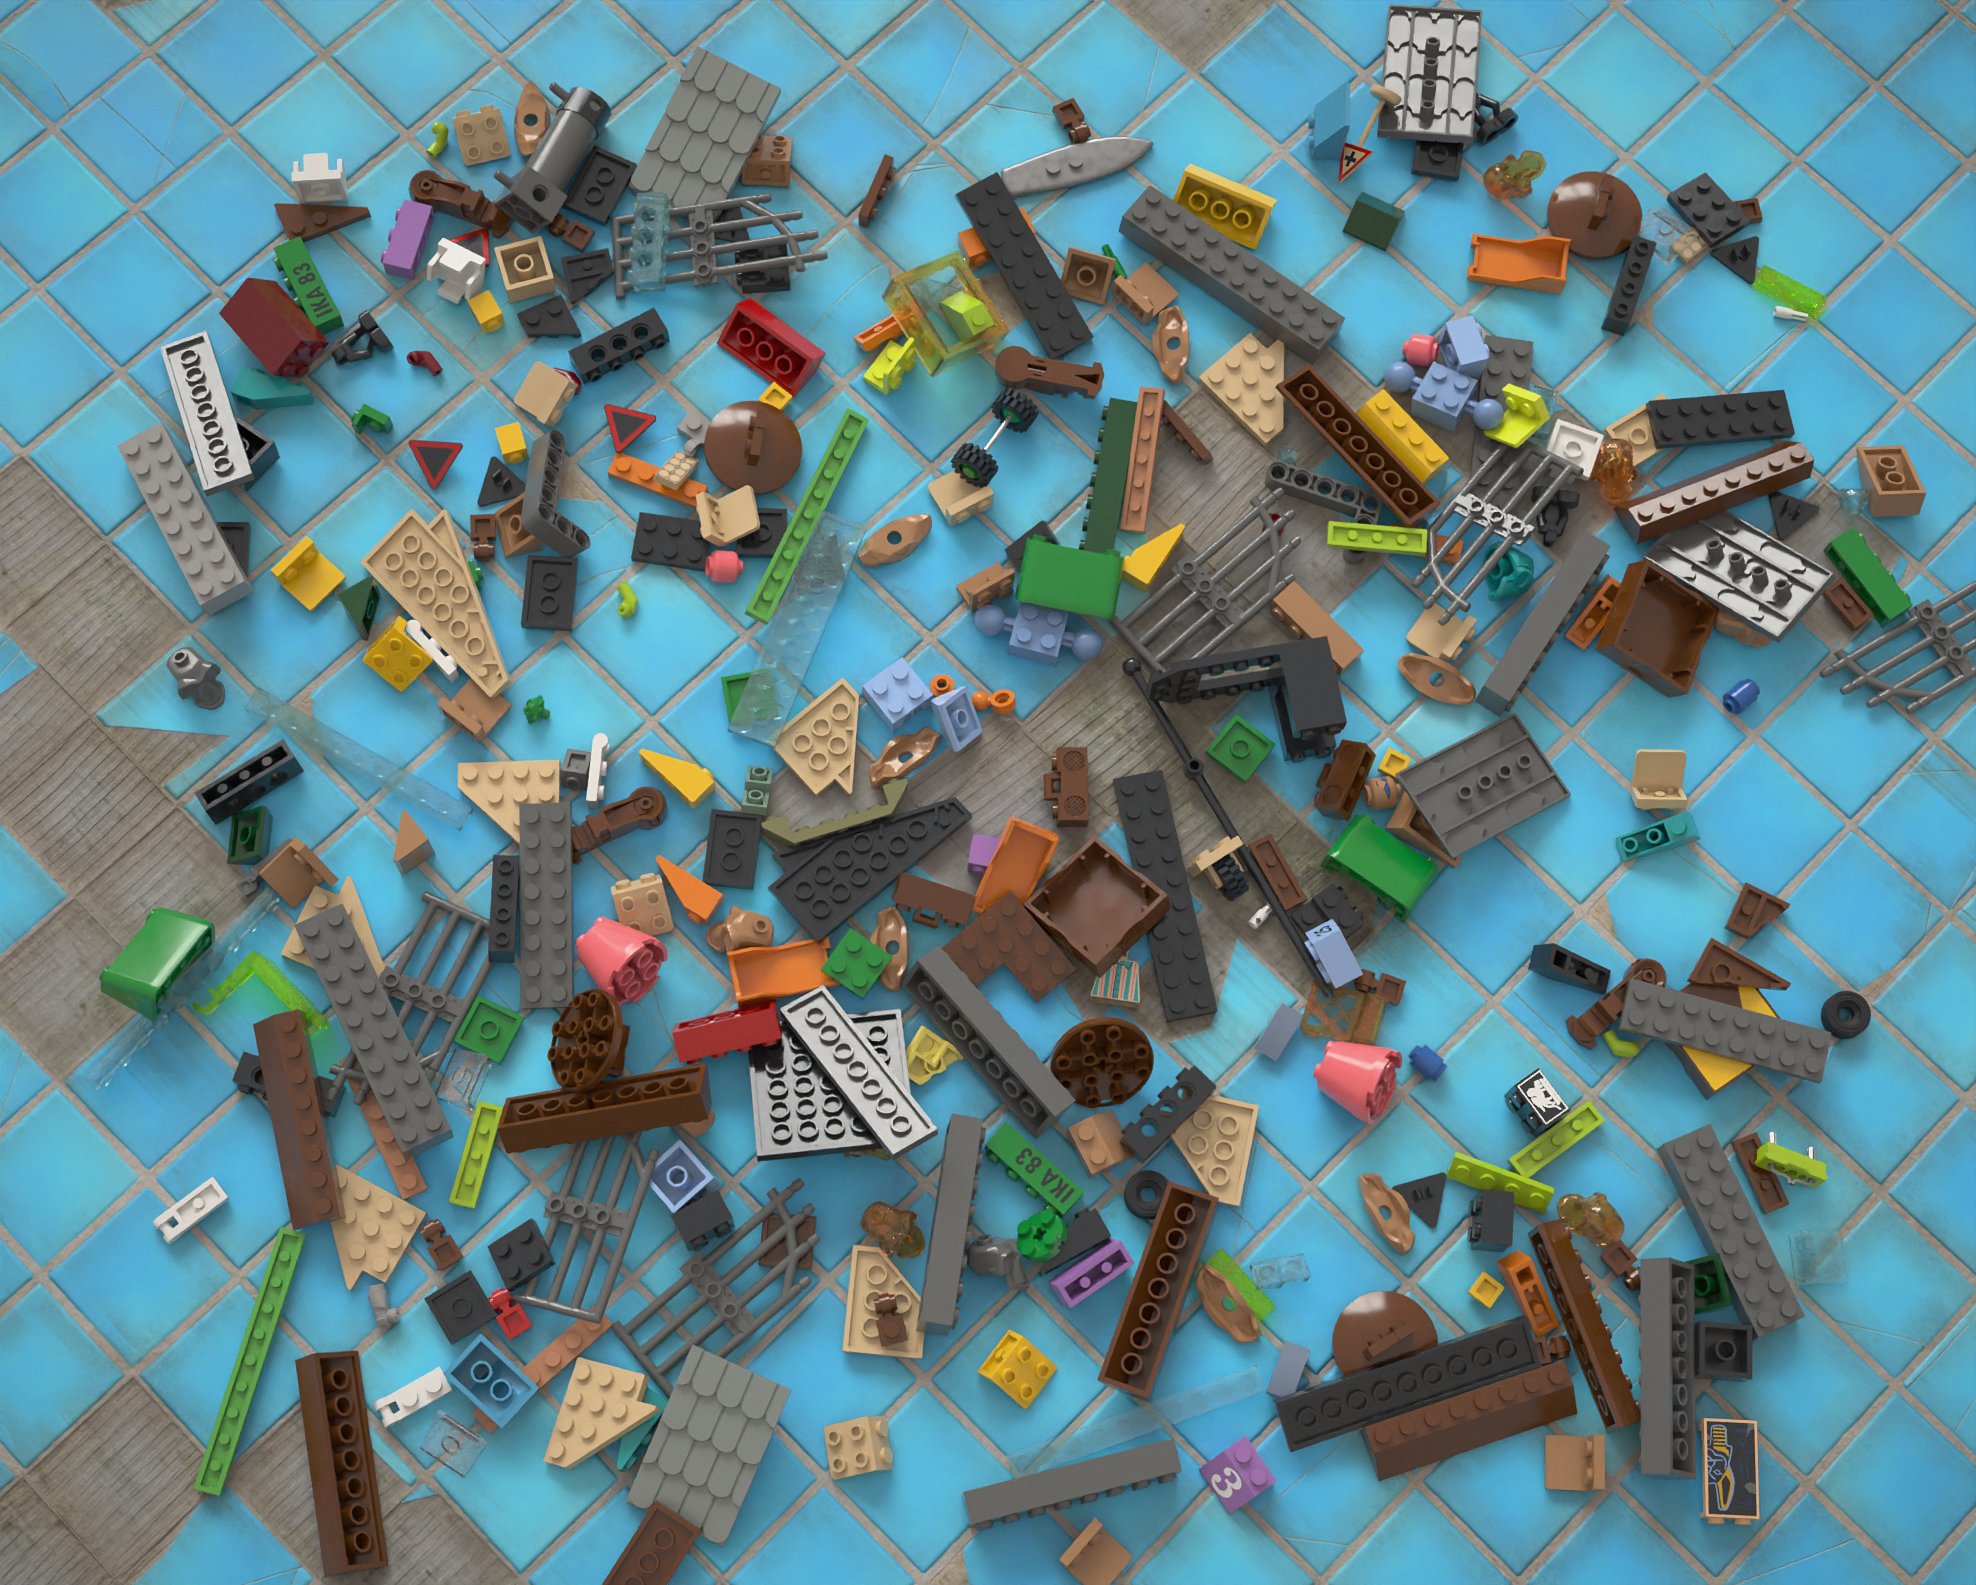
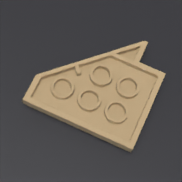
M1249 333L1201 374L1198 382L1265 447L1282 433L1284 397L1275 387L1284 381V343L1277 340L1269 348H1266Z
M843 677L767 739V744L815 797L820 795L834 782L849 797L852 795L859 694Z
M560 760L458 763L457 787L459 791L519 846V804L560 802Z
M347 876L338 895L314 886L296 924L343 903L379 978L385 966L353 879ZM294 926L281 955L315 970Z
M1183 1089L1181 1099H1191V1093ZM1211 1095L1170 1138L1206 1193L1218 1197L1219 1204L1239 1208L1259 1105ZM1160 1110L1162 1117H1173V1112Z
M336 1164L346 1218L332 1221L331 1226L347 1289L353 1291L363 1272L387 1284L428 1214Z
M853 1245L842 1352L922 1360L924 1332L916 1331L921 1297L879 1247ZM889 1293V1295H895L898 1310L893 1311L892 1316L902 1314L908 1341L882 1347L876 1320L883 1319L884 1316L882 1314L877 1315L873 1299L878 1298L880 1294Z
M578 1357L543 1461L559 1467L572 1469L658 1414L661 1408L642 1402L650 1377Z

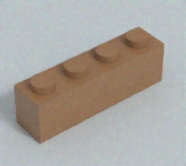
M1295 581L1273 599L1270 607L1273 616L1277 620L1285 622L1294 637L1301 638L1302 640L1328 637L1335 672L1339 677L1361 658L1364 649Z

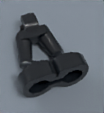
M1476 92L1474 121L1480 127L1477 131L1476 139L1485 146L1497 138L1499 133L1503 134L1513 127L1518 120V115L1511 108H1506L1500 112V103L1483 94L1478 95ZM1481 106L1493 109L1494 118L1487 122L1479 111Z
M367 309L358 315L360 327L338 343L339 348L332 352L333 358L340 366L348 361L353 363L372 358L374 347L383 354L388 353L394 348ZM364 334L369 335L370 339L367 349L351 350V347Z
M1533 487L1531 501L1535 503L1548 487ZM1558 490L1537 515L1538 532L1544 534V546L1552 547L1556 537L1563 535L1568 521L1567 509L1578 507L1580 499L1578 492ZM1549 506L1559 507V518L1555 525L1548 524L1545 517Z

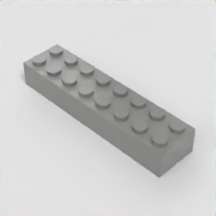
M159 422L117 445L199 605L210 616L254 592L173 436L163 423Z

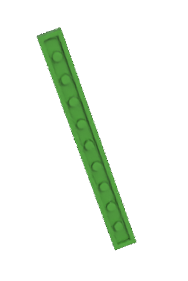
M849 408L845 411L744 613L747 616L765 625L768 624L869 419Z
M282 1227L279 1229L193 1488L195 1490L222 1497L307 1238V1235Z

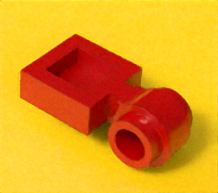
M500 1287L491 1293L492 1296L488 1300L496 1312L499 1310L503 1311L496 1319L510 1341L533 1327L519 1303L511 1307L513 1296L506 1287L504 1289Z

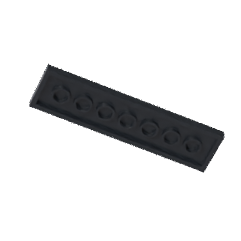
M998 172L958 192L955 195L956 200L1049 359L1056 360L1092 340L1094 336Z

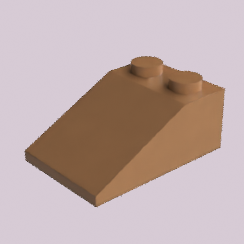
M1904 445L1857 447L1856 453L1864 500L1871 516L1919 515L1926 491Z
M1404 791L1386 829L1403 842L1453 868H1457L1463 854L1451 860L1435 834L1428 827L1425 819L1415 808L1406 791Z

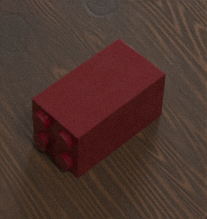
M247 277L219 312L221 317L272 376L303 377L309 372L312 363L323 355L324 349L329 344V341L276 281Z

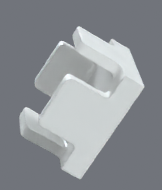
M327 153L305 154L303 156V172L299 162H293L292 183L300 204L348 201L346 169L342 159H337V170H329V157Z
M443 238L438 243L436 255L427 265V280L432 282L435 277L444 280L445 282L438 289V295L458 304L464 296L465 299L469 300L473 296L483 293L486 259Z
M1557 419L1545 449L1584 468L1581 477L1572 474L1566 483L1572 484L1576 477L1588 481L1604 435ZM1551 464L1549 468L1552 469L1549 476L1556 479L1563 469Z

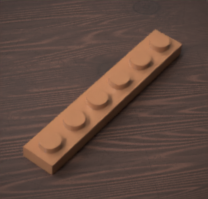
M1140 387L1120 524V530L1123 532L1146 533L1165 397L1164 388Z
M346 1057L339 1060L341 1066L344 1063ZM356 1060L352 1069L363 1071L358 1060ZM347 1078L354 1095H356L363 1081ZM370 1089L360 1108L401 1197L406 1201L427 1191L428 1187L414 1157L405 1160L372 1089Z
M595 1305L590 1309V1311H594ZM603 1315L601 1324L578 1319L521 1369L540 1388L536 1393L610 1329L613 1324L605 1315ZM479 1407L472 1412L490 1434L499 1427Z

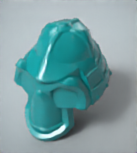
M1498 541L1486 550L1483 564L1502 542ZM1511 547L1485 578L1491 589V592L1487 595L1488 600L1495 602L1507 596L1518 598L1520 594L1526 593L1531 582L1534 580L1533 559L1520 550Z

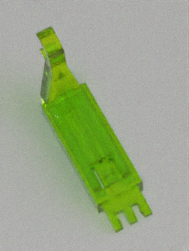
M252 951L216 990L208 987V993L213 995V1000L205 1008H201V1005L198 1003H192L196 1012L204 1015L210 1014L255 973L290 1011L300 1009L305 1012L307 1023L311 1021L315 1026L322 1029H327L330 1025L329 1020L269 957Z

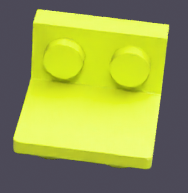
M910 337L903 347L890 340L864 374L863 380L885 395H888L892 389L896 390L902 381L901 376L905 371L909 372L916 362L915 339Z
M1507 384L1502 391L1509 409L1504 413V419L1497 428L1485 430L1484 433L1489 438L1517 448L1551 417L1541 395Z

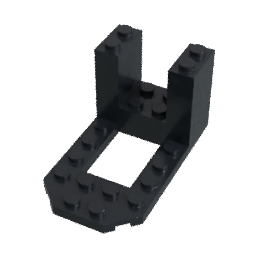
M1327 636L1177 661L1169 665V671L1162 673V670H1157L1151 673L1146 688L1149 700L1187 704L1192 699L1202 698V700H1211L1216 695L1226 694V696H1234L1241 693V691L1250 690L1251 692H1258L1268 687L1284 761L1291 760L1293 763L1306 760V757L1316 756V758L1320 759L1330 756L1336 747L1334 735L1341 733V730H1344L1347 723ZM1251 666L1269 667L1267 670L1200 681L1204 674L1217 676L1227 670L1234 669L1235 672H1241L1249 669Z

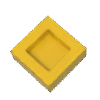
M775 382L758 398V401L773 405L781 411L793 400L792 395Z
M1389 747L1377 771L1399 782L1395 774L1407 768L1411 758Z
M1483 1271L1467 1294L1489 1309L1505 1287Z

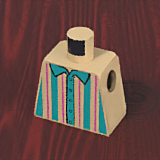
M1129 950L1100 978L1096 976L1089 1002L1138 1008L1140 1002L1138 962L1128 961Z

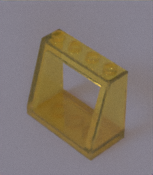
M959 251L893 277L881 296L908 340L910 337L915 339L916 353L932 378L1003 341L1009 333L1006 321L999 316L995 310L994 302L990 297H987L982 289L980 280L974 277L969 269L968 261L961 256ZM951 266L967 293L983 302L994 325L988 331L947 348L909 287Z

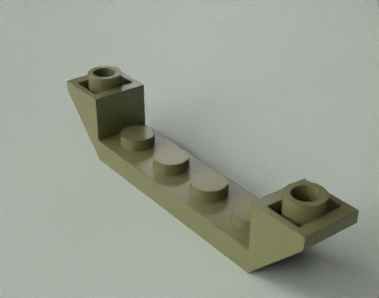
M894 778L882 786V793L886 802L884 806L882 804H875L870 806L868 811L861 813L853 811L845 814L842 819L835 821L834 819H827L820 822L819 826L812 828L804 826L795 830L793 834H791L786 816L773 815L761 823L763 835L791 848L892 817L897 812L908 791L907 778L902 780Z

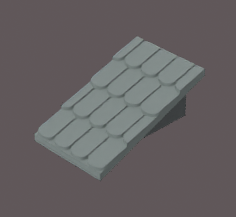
M697 46L666 107L664 115L645 149V153L631 177L628 185L629 190L665 209L728 199L781 94V88ZM722 210L713 211L714 223L717 222ZM689 215L681 216L689 221Z
M692 1345L626 1502L649 1512L654 1502L659 1500L702 1529L700 1537L724 1547L789 1398L791 1389Z

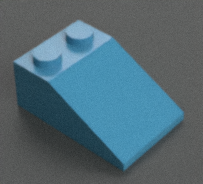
M1344 83L1316 104L1313 114H1309L1308 129H1312V135L1308 137V150H1312V159L1340 160L1350 127V83Z
M482 1334L443 1373L501 1429L540 1389Z

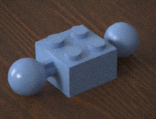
M1405 362L1393 363L1385 372V383L1391 391L1403 393L1413 390L1416 392L1412 398L1411 415L1455 433L1465 413L1472 415L1475 424L1483 430L1497 428L1504 419L1503 407L1496 400L1484 399L1479 403L1473 401L1478 380L1438 363H1432L1424 379L1416 377L1414 369Z
M1020 602L1016 619L1007 617L1003 609L995 604L983 605L975 614V625L982 634L993 636L1001 631L1012 633L1008 655L1056 667L1061 646L1071 648L1077 658L1086 661L1095 659L1101 653L1103 647L1101 636L1092 629H1082L1075 634L1065 631L1070 611Z

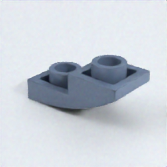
M1281 1002L1268 1021L1267 1027L1255 1043L1254 1048L1276 1062L1297 1029L1303 1015Z
M1285 1341L1265 1394L1281 1398L1295 1393L1310 1350Z

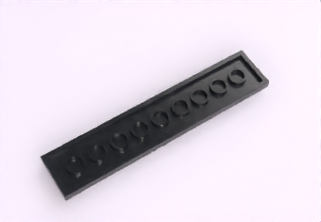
M1158 770L1115 778L1112 782L1131 867L1137 872L1142 873L1168 895L1171 909L1146 932L1166 1023L1217 1013V1006L1163 771Z
M1525 1315L1275 1399L1274 1404L1290 1452H1294L1541 1367L1528 1319Z

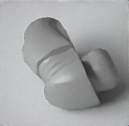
M385 1285L369 1286V1296L367 1298L377 1318L374 1321L382 1326H391L393 1322H398L400 1312L397 1308L390 1309L391 1306Z

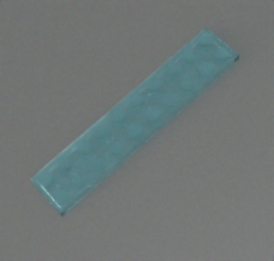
M820 510L728 726V732L767 747L776 748L867 531V526Z

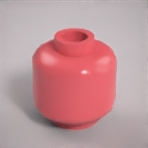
M1413 334L1409 341L1404 342L1402 353L1406 356L1407 362L1410 365L1429 367L1433 362H1437L1440 345L1436 343L1433 336Z
M716 550L712 552L711 556L706 558V575L710 576V579L715 583H733L737 580L738 575L743 573V561L739 560L738 555L734 551Z

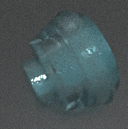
M1840 489L1837 497L1841 508L1846 509V513L1861 514V509H1866L1869 503L1871 493L1866 489Z

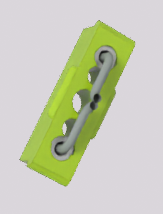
M1770 1132L1768 1133V1142L1757 1149L1755 1165L1785 1178L1788 1185L1794 1186L1795 1183H1799L1804 1186L1817 1188L1828 1180L1826 1176V1163L1816 1160V1149L1813 1147L1807 1148L1806 1156L1777 1145V1134Z

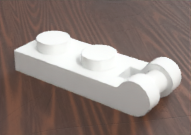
M417 620L408 621L405 627L409 638L433 657L432 663L453 683L460 677L456 669L458 664L450 655L445 657L440 652L442 648L434 638L429 640L424 635L421 625Z
M598 733L593 738L586 797L588 808H599V800H604L605 786L601 785L602 776L607 775V761H604V755L609 752L610 745L607 736L603 733Z
M211 1177L157 1217L152 1223L157 1230L160 1229L163 1232V1239L166 1243L171 1244L230 1198L216 1179ZM173 1218L179 1223L174 1228L169 1223Z
M441 1367L434 1369L373 1403L376 1412L379 1411L383 1417L382 1423L385 1428L393 1426L453 1392ZM397 1403L400 1411L393 1414L389 1406Z

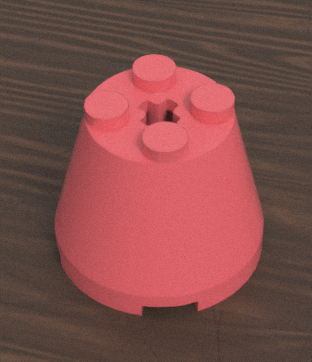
M605 917L598 918L594 926L586 934L581 935L575 943V946L578 948V959L598 988L612 995L617 1000L619 1006L629 1001L634 1004L643 998L659 980L660 976L657 973L662 962L667 961L668 958L666 946L657 938Z
M1329 1041L1324 1052L1326 1056L1322 1064H1317L1313 1077L1317 1078L1318 1089L1360 1121L1373 1125V1118L1376 1115L1380 1117L1383 1115L1397 1086V1083H1395L1397 1073L1395 1071L1396 1068L1400 1069L1402 1066V1054L1391 1048Z

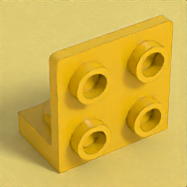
M308 536L302 539L271 569L275 580L309 611H313L346 579L339 569L318 552L314 542Z
M401 616L367 648L362 661L397 690L403 692L433 661V657L405 635L404 629L407 621Z
M1008 1330L977 1372L983 1378L995 1383L1022 1408L1027 1409L1057 1370V1366L1024 1336Z

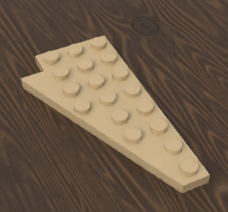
M411 509L360 563L420 623L428 634L438 642L490 698L494 699L511 680L451 515L447 510L443 509L427 524L415 510Z

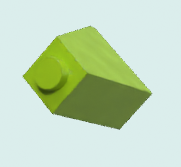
M962 291L940 302L963 345L981 336L994 325L983 302Z

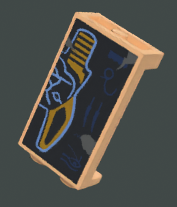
M1710 1418L1698 1420L1697 1432L1702 1433L1703 1512H1700V1518L1708 1519V1524H1724L1725 1519L1734 1520V1525H1751V1521L1759 1519L1757 1421Z

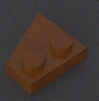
M1745 883L1724 929L1748 939L1787 910L1790 904L1749 883Z

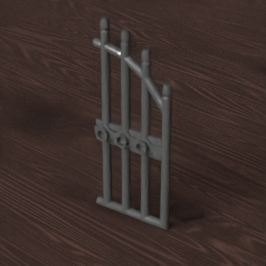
M769 193L611 217L615 295L618 300L625 299V291L693 280L694 287L712 286V284H718L719 276L795 265L797 272H804V263L828 259L827 251L801 254L797 242L819 238L818 230L792 233L784 222L802 219V211L796 210L791 213L774 214L758 205L759 203L763 204L772 201L771 194ZM743 207L758 215L757 217L714 223L713 211ZM689 215L690 227L621 238V225ZM773 224L781 233V235L719 245L715 244V233ZM691 237V249L623 259L622 247ZM783 244L789 245L792 254L791 256L717 267L716 255ZM692 259L693 271L624 281L623 269Z
M1525 440L1519 446L1523 449L1480 499L1470 493L1510 446L1501 442L1427 529V564L1419 572V575L1413 579L1412 586L1415 588L1420 587L1431 574L1436 587L1430 593V596L1424 600L1422 606L1426 610L1430 609L1442 594L1452 602L1445 610V613H1442L1438 619V623L1441 626L1447 624L1459 609L1465 613L1470 610L1471 604L1466 600L1513 544L1521 547L1523 543L1527 542L1531 537V533L1535 530V527L1530 525L1568 478L1572 474L1581 477L1584 468ZM1531 454L1543 459L1502 509L1490 504ZM1551 464L1563 469L1521 520L1510 515ZM1454 512L1464 517L1465 519L1437 551L1436 533ZM1476 523L1485 528L1445 577H1443L1438 565L1472 524ZM1494 533L1503 537L1504 541L1459 594L1449 587Z
M1281 487L1275 489L1263 501H1260L1257 496L1253 497L1250 500L1253 509L1195 559L1188 554L1171 568L1175 576L1126 618L1120 621L1115 616L1114 619L1109 621L1114 629L1154 672L1157 670H1162V673L1166 672L1167 670L1161 664L1216 618L1225 629L1190 659L1208 656L1295 580L1294 575L1289 574L1282 581L1278 582L1282 560L1293 549H1296L1302 541L1296 536L1281 548L1278 531L1287 522H1290L1296 513L1291 509L1284 513L1283 517L1273 522L1267 512V509L1285 493ZM1260 517L1266 530L1210 576L1201 565L1256 518ZM1269 540L1272 556L1227 594L1218 583ZM1270 571L1267 592L1244 612L1234 601ZM1180 583H1183L1192 593L1137 639L1128 628ZM1199 600L1208 611L1154 657L1144 646Z
M1976 580L1934 605L1931 604L1929 599L1919 603L1907 611L1911 618L1848 655L1843 649L1838 650L1834 653L1838 660L1830 664V666L1823 668L1820 671V676L1822 678L1829 677L1846 667L1857 678L1840 688L1842 695L1849 694L1854 689L1856 690L1866 684L1882 691L1866 702L1868 708L1876 707L1893 696L1916 699V702L1910 703L1905 708L1908 714L1915 713L1919 708L1927 706L1976 677V665L1967 654L1976 648V637L1961 645L1953 635L1955 631L1976 620V608L1948 625L1939 615V612L1976 591ZM1915 626H1918L1925 636L1924 639L1867 672L1855 663L1858 659ZM1930 646L1933 647L1940 657L1894 685L1876 678ZM1944 666L1947 667L1954 677L1931 692L1908 688Z
M425 892L421 901L428 903L394 969L386 966L379 976V980L388 998L391 996L404 1002L397 1016L402 1028L413 1007L428 1013L411 1044L416 1057L437 1017L451 1023L438 1050L418 1060L422 1069L429 1068L425 1075L430 1084L436 1076L435 1073L438 1072L454 1042V1038L495 962H489L487 954L464 1000L451 995L450 992L483 929L489 930L490 920ZM437 908L450 913L451 916L418 978L415 979L403 972ZM462 918L473 923L474 926L441 989L426 984L459 920ZM352 1048L342 1066L337 1064L331 1066L329 1073L337 1076L332 1083V1088L327 1093L326 1099L333 1101L338 1094V1089L343 1087L347 1078L360 1080L363 1082L353 1101L354 1104L360 1106L371 1087L363 1071L352 1069L357 1060Z
M642 1131L630 1132L620 1136L626 1143V1147L605 1205L592 1201L616 1135L604 1137L582 1199L569 1196L589 1140L577 1142L560 1192H551L550 1198L547 1199L544 1207L543 1217L550 1219L544 1234L549 1250L551 1249L559 1223L564 1222L573 1225L548 1297L545 1299L534 1296L541 1274L527 1282L524 1293L514 1292V1302L601 1324L655 1169V1162H657L659 1157V1151L651 1149L647 1162L644 1163L638 1145ZM633 1160L639 1182L629 1211L616 1208ZM583 1228L595 1230L596 1233L571 1304L567 1305L557 1302ZM606 1233L618 1236L619 1240L594 1311L582 1309L581 1305Z
M800 1178L793 1181L791 1186L786 1187L781 1193H778L775 1187L767 1193L771 1200L767 1205L706 1257L699 1251L679 1268L684 1275L625 1326L618 1320L610 1327L668 1399L674 1387L664 1375L689 1354L692 1345L698 1347L725 1324L734 1337L714 1353V1355L725 1359L811 1284L812 1281L808 1276L801 1278L798 1284H794L798 1260L809 1252L811 1247L817 1245L820 1239L816 1234H813L806 1239V1242L797 1246L796 1227L806 1217H809L815 1211V1208L810 1203L791 1218L785 1202L804 1186V1182ZM777 1210L783 1225L721 1278L711 1265ZM786 1237L788 1256L738 1298L728 1285ZM785 1272L780 1297L754 1318L745 1306ZM691 1283L700 1296L640 1347L631 1334ZM708 1303L718 1316L661 1365L656 1367L647 1355Z

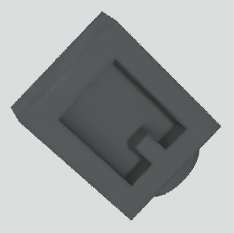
M567 749L561 768V786L563 788L586 791L591 752Z

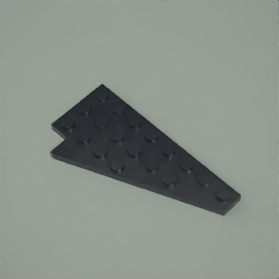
M956 797L775 852L772 854V858L786 873L768 887V891L819 945L898 879L900 871L905 873L971 820L972 814Z

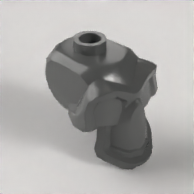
M191 647L180 648L169 657L166 666L178 682V695L182 700L193 696L196 706L208 710H214L224 702V685L216 680L217 675L221 672L217 664L205 661Z
M982 1235L969 1245L966 1251L967 1264L975 1274L986 1277L990 1275L1006 1276L1007 1285L1013 1290L1026 1291L1030 1286V1281L1024 1273L1021 1256L1018 1254L1017 1239L992 1238L991 1235Z

